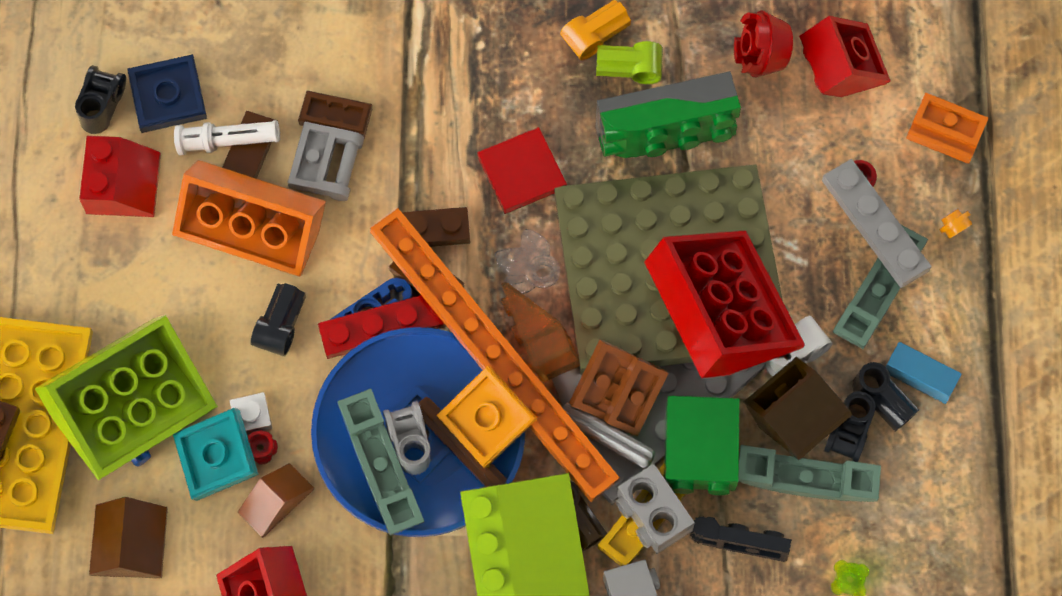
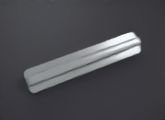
M566 403L562 407L587 437L642 468H648L654 460L655 451L652 448L595 416L572 407L570 403Z

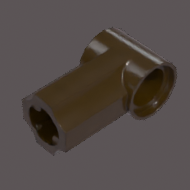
M570 481L583 552L597 544L605 537L607 532L580 495L578 486Z

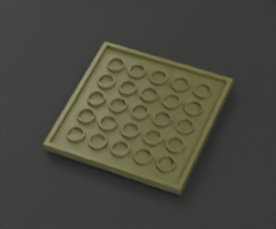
M757 164L554 188L581 375H583L599 340L625 350L657 367L693 362L644 263L663 237L746 230L782 299Z

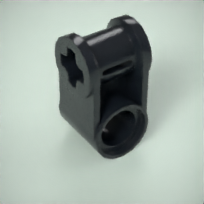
M92 65L89 67L83 87L75 103L81 127L86 132L98 134L108 128L116 106L125 90V74L118 73L114 75L100 71L98 66ZM99 110L96 115L87 116V113L90 111Z
M860 391L848 395L844 404L848 408L854 404L860 405L866 410L867 415L862 418L850 416L830 433L823 452L829 453L833 451L851 458L854 462L859 461L876 407L873 398L869 394Z

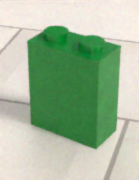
M667 397L664 479L674 493L689 494L693 493L694 489L708 490V493L711 495H727L730 491L736 490L739 478L740 398Z

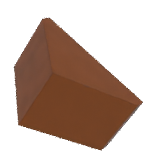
M289 463L261 477L239 509L238 514L263 538L314 490V487Z

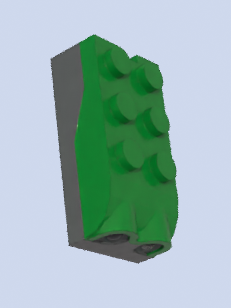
M728 71L597 100L595 129L604 157L613 155L623 158L644 155L657 157L671 149L689 150L698 146L699 143L707 141L720 143L729 140L732 136L736 135L737 122L735 118H739L741 106L731 72Z

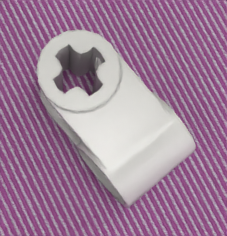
M807 316L795 324L805 343L802 349L786 354L788 357L787 361L783 358L785 356L783 355L779 359L775 358L764 362L766 364L765 368L771 376L778 373L796 356L807 364L816 360L830 349L833 343L812 316Z

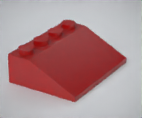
M746 230L663 237L644 261L701 379L731 375L800 350L805 346Z

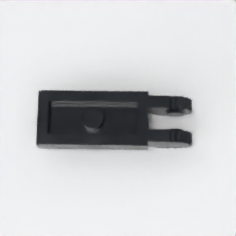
M699 516L693 520L695 524L690 536L698 544L702 543L705 546L785 562L788 559L792 539L784 538V534L771 530L763 531V534L749 531L747 526L730 523L727 527L721 526L713 517L705 518L704 516Z

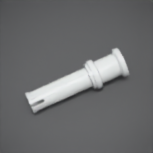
M277 120L218 127L211 124V122H207L203 126L190 128L176 125L174 129V143L178 155H186L187 151L205 150L207 153H212L222 146L280 141V128Z

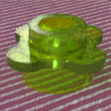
M845 560L836 562L834 565V571L836 572L835 581L831 584L832 592L835 595L845 593L852 596H865L866 588L864 584L866 577L869 575L868 567L864 564L847 563ZM849 576L853 578V582L851 583L847 581V577Z

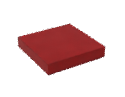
M539 127L477 152V157L504 214L554 194V188L567 186Z

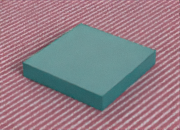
M237 408L227 410L173 434L192 500L198 501L259 475L242 416Z

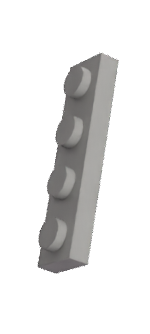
M852 159L823 175L822 182L900 288L930 271L932 267Z

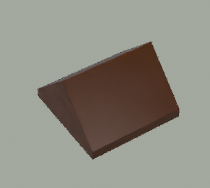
M129 497L96 504L89 575L162 578L168 508Z

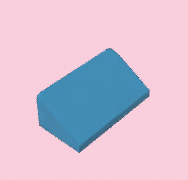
M901 342L897 344L885 366L890 376L944 404L949 400L962 373Z

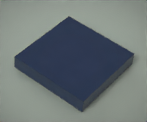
M193 54L127 69L141 133L207 119Z

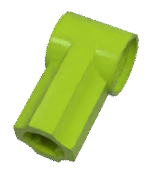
M651 41L638 42L633 47L598 45L596 76L630 77L633 81L640 84L658 83L662 79L663 47L659 43Z

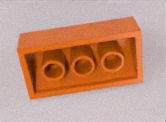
M197 160L183 174L172 235L300 277L319 234L326 201Z

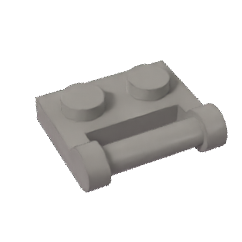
M304 122L288 179V187L329 196L338 201H347L350 194L348 184L357 151L362 148L364 136L353 131ZM336 143L345 145L336 181L335 183L328 182L326 178Z

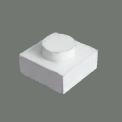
M264 392L230 400L231 409L237 408L240 410L247 435L255 431L272 429Z

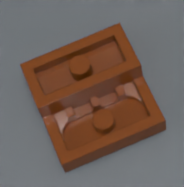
M599 340L569 403L572 407L603 419L607 424L638 437L669 373L625 350Z

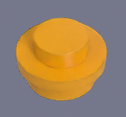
M959 209L953 211L941 219L944 226L939 229L940 232H945L949 239L972 225L968 218L971 214L969 211L962 214Z

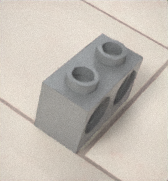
M652 464L618 486L617 497L619 499L615 500L616 505L626 519L632 517L638 526V529L635 530L636 534L646 548L651 546L656 554L693 531L695 522L655 464ZM643 489L651 494L652 499L647 503H639L633 498L632 494L637 490ZM657 519H666L671 523L672 529L666 533L658 532L653 527V522Z

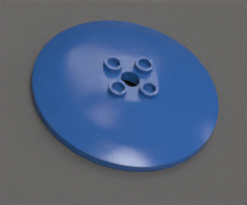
M413 327L388 331L374 336L346 354L331 370L319 391L314 406L311 426L312 448L319 473L328 490L344 509L355 518L380 531L389 533L358 460L337 401L372 389L383 419V410L388 409L390 412L407 408L412 405V402H419L425 397L431 398L442 410L483 371L452 332L434 328ZM426 424L425 428L429 434L428 441L430 444L431 461L429 467L425 472L417 475H411L403 471L409 488L412 489L424 523L394 535L429 537L450 533L465 527L460 492L485 487ZM525 432L492 462L507 478L505 483L513 482L518 472L524 451ZM411 448L405 453V457L412 461L419 460L424 456V453L417 448Z

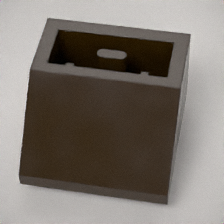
M797 356L743 401L758 427L798 460L852 416L849 408L823 378Z

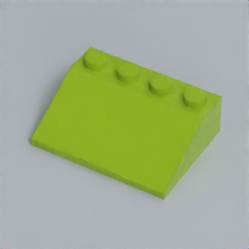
M166 315L149 320L35 388L53 421L98 480L218 407Z
M569 473L460 492L477 596H590Z

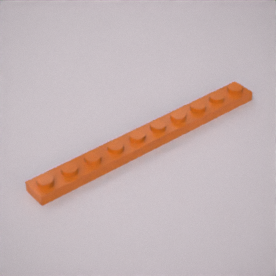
M399 208L372 226L370 233L480 368L484 370L487 366L491 367L538 418L529 428L565 472L569 473L570 478L590 502L594 501L617 483L620 479L617 473Z

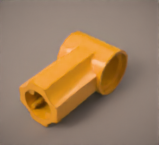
M613 0L586 18L578 16L572 19L562 28L560 34L577 57L583 61L597 53L598 45H603L605 41L629 27L631 19L621 2Z

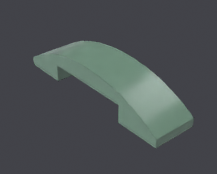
M901 225L922 252L928 239ZM877 258L833 330L834 334L861 349L865 348L901 289L879 258Z
M372 389L337 401L358 460L390 536L424 523L412 489L409 488L385 428L384 419Z
M740 445L738 482L779 493L827 500L877 502L879 499L881 465L847 460L844 464L806 458L798 460L792 456L776 454V450Z

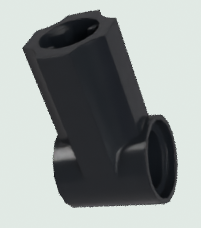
M278 283L264 317L260 316L255 324L251 336V345L285 357L294 338V325L306 299L305 292L293 285Z
M867 363L853 380V392L860 391L869 394L875 402L876 412L895 432L919 411L890 379L889 371L881 363ZM863 377H874L878 382L879 388L867 386Z

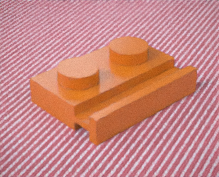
M925 92L906 139L969 164L986 126L988 117Z

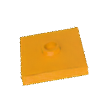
M489 366L436 415L483 468H487L538 419Z

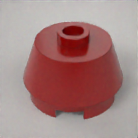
M763 10L757 13L748 12L744 14L740 20L742 24H745L742 36L735 37L734 59L736 64H742L743 69L741 73H747L756 78L784 70L789 64L793 51V32L789 23Z

